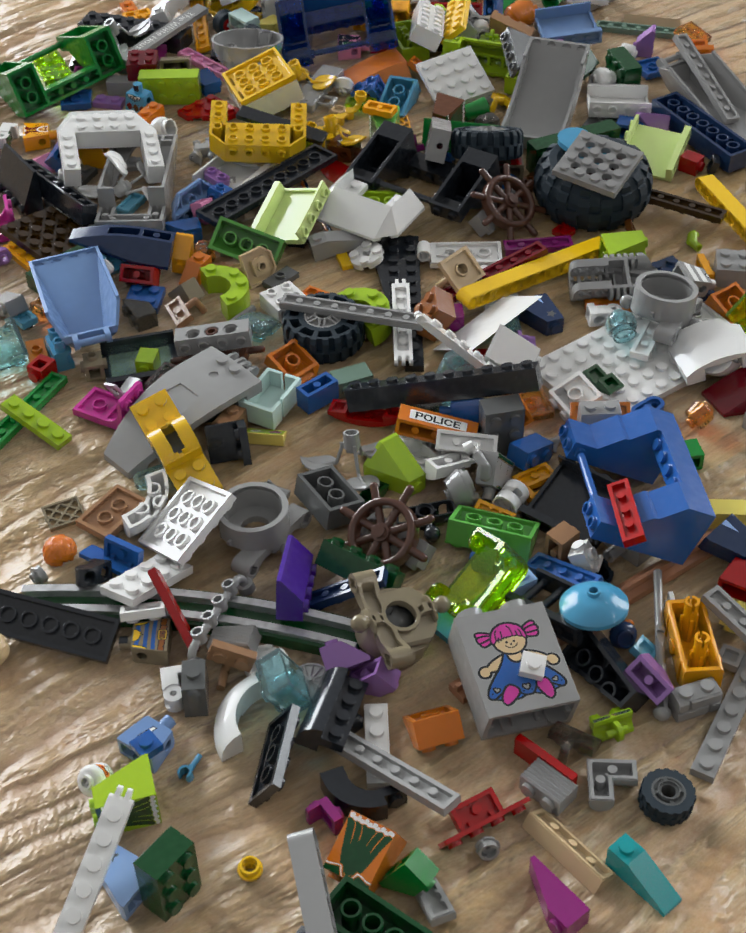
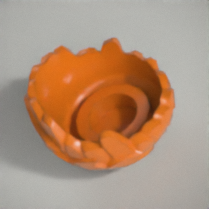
M64 534L50 537L43 545L44 561L51 567L62 566L63 562L73 561L74 555L77 554L75 541Z

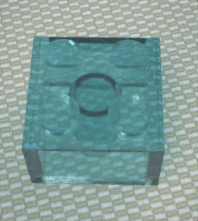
M277 648L255 661L257 668L256 677L262 686L261 695L267 703L273 704L279 713L283 712L292 703L300 707L299 713L309 708L312 699L303 670L283 651Z

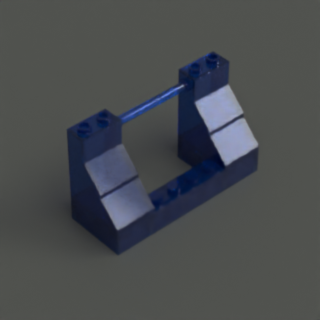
M304 0L275 2L278 30L283 36L282 57L287 64L292 59H298L301 67H307L314 64L313 58L319 55L361 46L369 47L371 52H378L388 48L393 49L399 46L392 0H361L310 12L307 11ZM365 23L367 32L365 40L315 51L312 49L313 34Z

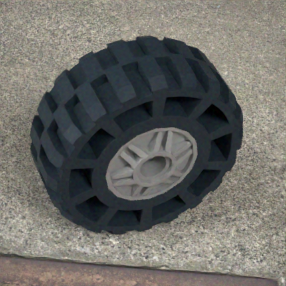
M467 126L455 128L451 133V155L453 158L460 160L468 147H472L497 155L499 161L518 159L523 154L524 133L521 128L511 126Z
M318 292V294L307 295L317 298L356 303L353 299H349L345 295H338L332 292ZM286 310L283 314L284 344H287L291 339H296L298 344L305 348L319 365L335 364L338 361L347 360L348 357L355 355L357 350L359 351L365 340L364 322L336 318L333 315L323 316L316 314V312L311 314Z

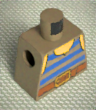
M163 618L155 621L135 623L132 636L119 637V649L131 650L133 661L136 663L169 666L173 635L171 619Z

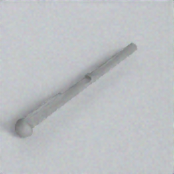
M655 569L653 570L656 661L667 673L665 664L662 570ZM668 696L653 710L654 717L659 721H666L671 716V710L668 708Z

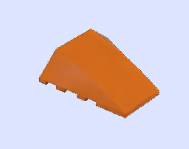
M396 48L378 53L345 70L343 77L350 78L354 85L357 82L365 81L369 76L378 74L384 83H387L390 75L412 78L406 59Z

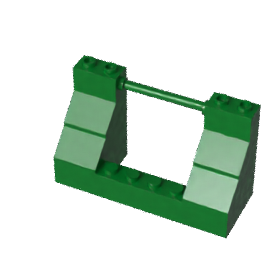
M109 25L78 26L57 36L56 44L20 61L0 63L1 98L7 102L18 117L27 118L125 69L126 66ZM57 49H61V51H69L75 60L82 65L83 69L43 87L32 61Z

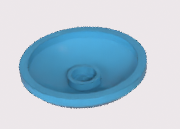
M585 581L570 587L563 593L559 602V610L563 619L570 625L582 630L601 631L617 626L627 617L629 600L621 589L610 583Z

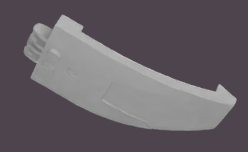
M211 346L162 375L144 391L134 404L166 389L179 413L186 418L190 427L194 430L243 398L249 400L261 393L262 381L256 377L260 369L256 365L252 366L251 362L247 361L246 358H239L240 355L237 352L226 355ZM130 410L117 427L104 452V459L128 479L149 473L148 465L157 458Z

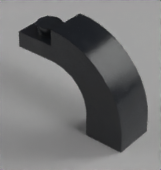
M343 765L319 773L320 787L324 796H327L335 807L338 806L345 817H348L351 810L373 821L388 819V809L398 808L407 803V795L391 785L377 790H365L355 786L349 780Z

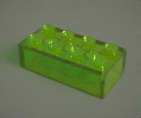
M58 50L32 61L43 87L72 74Z

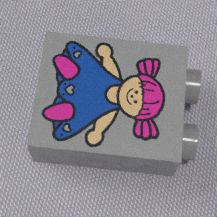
M514 599L504 603L499 610L482 612L481 608L472 607L457 614L453 620L447 642L481 740L571 721L581 699L542 601L526 604L522 599ZM523 651L547 656L542 681L518 676Z

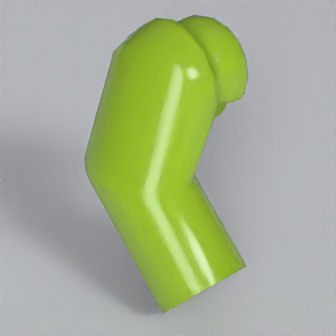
M692 230L687 235L686 244L698 252L702 249V244L697 241V237H700L697 231Z

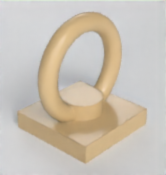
M465 245L437 264L445 277L437 282L435 286L442 289L450 284L457 293L460 288L475 283L486 274Z

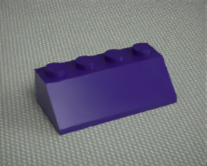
M293 535L287 536L276 579V619L303 621L304 614L309 613L312 589H314L315 577L317 575V564H313L314 555Z

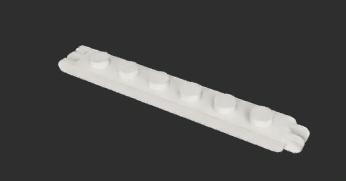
M395 279V283H392V309L411 312L410 285L406 283V279H402V283H399V279ZM393 327L394 366H398L399 361H402V366H406V361H409V366H413L412 329Z
M420 311L414 313L417 323L476 369L485 365L496 366L490 360L488 362L485 361L479 351H472L466 341H459L455 333L450 329L446 331L442 328L443 325L434 318L432 320Z
M118 785L115 794L109 793L53 933L84 932L135 801L131 800L134 789L128 788L125 796L122 797L124 786Z

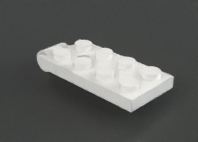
M423 240L417 244V258L422 262L430 261V268H439L437 266L439 262L466 245L480 266L491 265L502 259L501 241L429 243Z

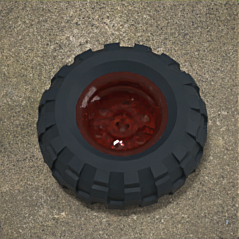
M598 134V136L641 151L635 145L627 144V141ZM552 143L547 147V151L543 153L542 157L539 158L534 170L535 183L533 185V192L539 206L546 208L544 214L551 216V220L557 224L564 222L576 230L582 229L587 230V232L616 230L620 225L625 226V220L630 219L633 222L634 218L639 217L650 201L653 173L645 155H643L642 160L615 198L553 176V168L566 152L558 143Z

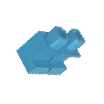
M53 327L47 329L49 334L45 336L49 356L56 360L58 373L75 368L70 346L62 341Z

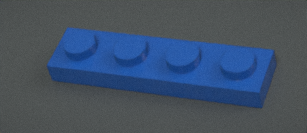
M541 552L536 553L524 564L535 575L536 569L539 567L573 584L585 581L604 582L601 575Z

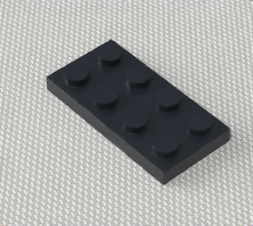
M294 703L290 704L268 725L248 805L255 808L269 801L271 796L277 791L280 792L285 784L284 773L291 760L289 753L295 743V737L293 736L300 722L298 717L300 707Z

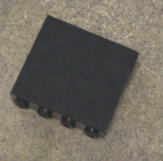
M559 454V465L527 506L522 503L518 509L521 519L541 523L539 530L545 533L562 521H566L580 531L579 540L588 539L591 545L597 549L602 541L590 538L582 513V507L590 497L580 465L576 461ZM589 466L598 496L610 499L607 484L616 481L607 474L594 471Z

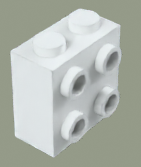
M291 281L284 282L259 293L260 307L278 325L282 324L283 314L286 309H279V303L284 293L305 295Z

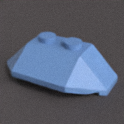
M199 178L177 192L171 203L172 221L193 218L190 204L207 198V190L213 185Z

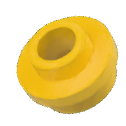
M255 856L242 858L237 866L238 876L247 882L259 879L263 873L262 862Z

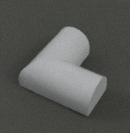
M587 758L588 798L591 809L607 811L613 808L615 803L614 786L638 785L636 760Z

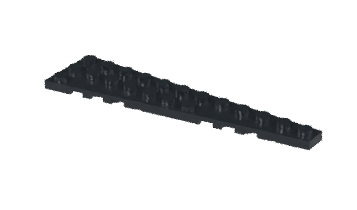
M413 235L399 236L392 239L390 236L382 237L381 241L377 243L384 250V259L376 266L382 293L387 297L392 309V283H395V279H399V283H402V279H406V283L410 285L411 312H413L416 304L421 302L420 261L417 258L419 237ZM412 330L413 366H409V361H406L404 369L405 372H424L423 337L418 335L416 330Z

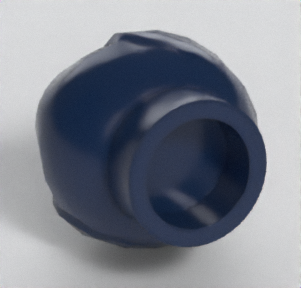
M624 619L609 631V641L618 649L632 647L637 639V630L631 619Z

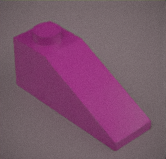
M533 855L530 858L529 874L548 928L552 933L578 932L588 923L590 908Z

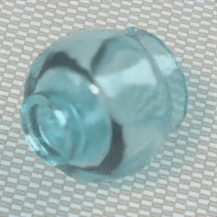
M617 309L611 312L606 319L605 328L614 342L626 343L637 335V320L630 311Z

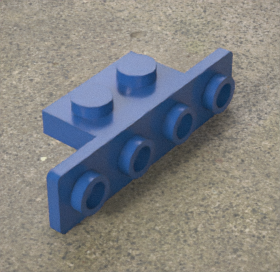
M109 534L104 537V549L90 545L79 552V557L88 562L93 558L111 560L112 572L121 575L143 562L144 549Z

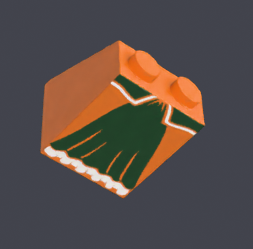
M351 810L323 867L330 871L328 877L340 882L345 875H348L375 893L380 885V880L395 863L407 841L395 831Z

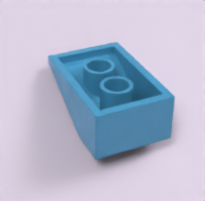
M390 75L379 102L399 105L400 117L404 118L417 102L421 92L418 79Z

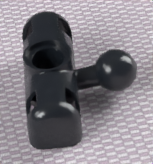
M451 499L421 503L409 507L417 518L427 515L435 517L433 523L419 527L420 530L424 531V537L429 542L437 541L441 535L439 528L434 525L448 522L449 517L456 509ZM446 504L447 513L439 514V506ZM398 517L397 520L395 521V524H397V525H398V524H401V523H405V522H399V517Z

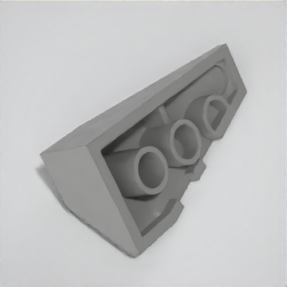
M343 230L315 233L308 236L306 241L315 262L336 256V254L354 250L363 241L368 239Z

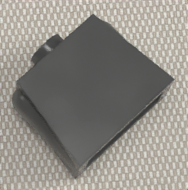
M192 658L182 661L181 693L185 717L209 716V677L205 659Z

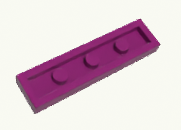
M571 235L503 240L505 256L536 241L547 247L548 253L557 252L574 245Z

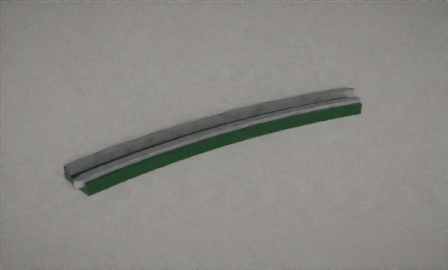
M76 584L22 585L21 589L23 595L120 619V607L126 606L121 602L100 594V586L103 584L88 587H79ZM169 588L191 630L196 626L203 625L201 614L204 611L214 608L211 602L212 597L217 594H223ZM156 594L142 603L162 600L159 594ZM235 595L227 602L228 609L220 613L217 618L218 625L216 627L256 625L261 635L260 643L271 644L321 656L319 648L324 647V643L329 640L338 639V641H343L360 650L355 637V631L351 628L350 622L352 618L309 608V613L304 614L303 621L277 620L276 601ZM166 611V616L162 617V619L170 618L172 631H178L171 616ZM142 619V620H140L139 622L151 621V620H149V619ZM122 622L121 627L133 628L135 623ZM210 629L207 635L212 634L213 629Z

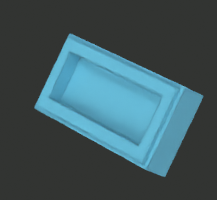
M131 193L116 207L117 214H133L147 201V198L143 194Z

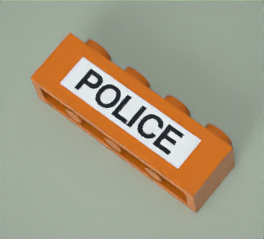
M401 404L394 433L436 444L437 429L477 433L479 423Z

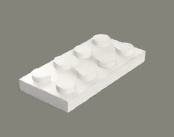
M156 554L151 559L140 563V565L125 571V573L101 585L100 594L130 607H135L158 594L147 573L148 570L153 567L160 570L168 587L193 574V566L187 563L181 566L160 554Z

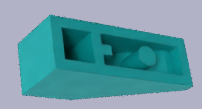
M627 833L608 847L605 864L663 917L682 902L680 895L646 850Z

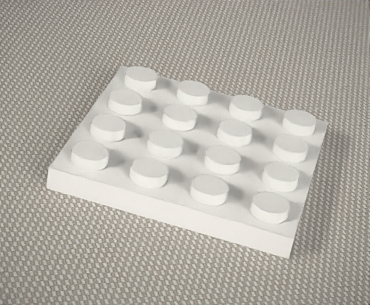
M471 46L416 64V69L434 103L438 92L463 99L465 103L477 100L483 96H489L495 92Z
M189 476L137 541L144 547L183 566L191 559L198 546L204 543L206 536L218 525L219 520L231 509L237 498L228 491Z

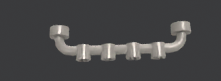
M239 574L221 583L224 592L212 597L211 602L214 608L204 611L201 614L203 625L196 626L190 631L193 640L188 648V660L192 658L202 659L197 657V650L200 645L208 641L207 634L210 629L218 625L217 618L220 613L228 609L227 602L238 592L242 596H248L255 591L256 587L251 578H246Z

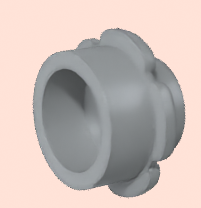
M39 565L30 568L31 573L28 575L34 584L39 582L44 584L48 576L43 568Z
M482 837L475 844L476 853L483 860H493L499 854L500 843L494 837Z

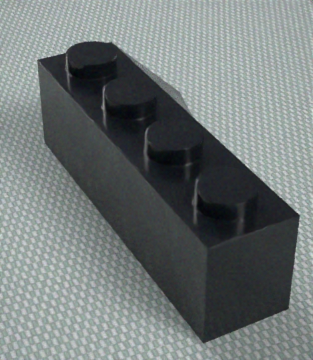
M582 630L583 643L578 648L568 644L562 650L567 665L574 672L585 678L588 683L599 689L602 694L622 709L630 708L636 713L650 698L624 671L628 665L603 632Z

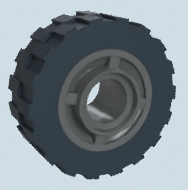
M659 768L653 772L650 771L643 778L638 793L640 809L643 810L646 817H649L653 822L660 823V825L674 826L675 824H682L684 820L689 818L696 801V789L693 787L691 780H688L684 774L676 770H669V768Z

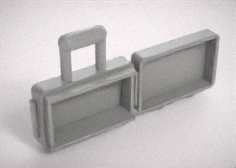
M322 65L311 79L315 80L320 75L342 77L344 69ZM308 81L301 89L304 99L299 103H307V112L313 114L318 106L332 108L338 101L336 96L327 95L334 87V83L324 90H315L312 87L313 84ZM324 99H329L330 102H329V103H323V100H324Z

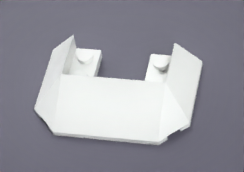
M351 169L329 188L330 194L317 221L375 242L381 241L382 237L398 238L425 210V206L410 188L402 196L395 194L386 204L364 197L362 195L368 190V184L355 180L353 169Z

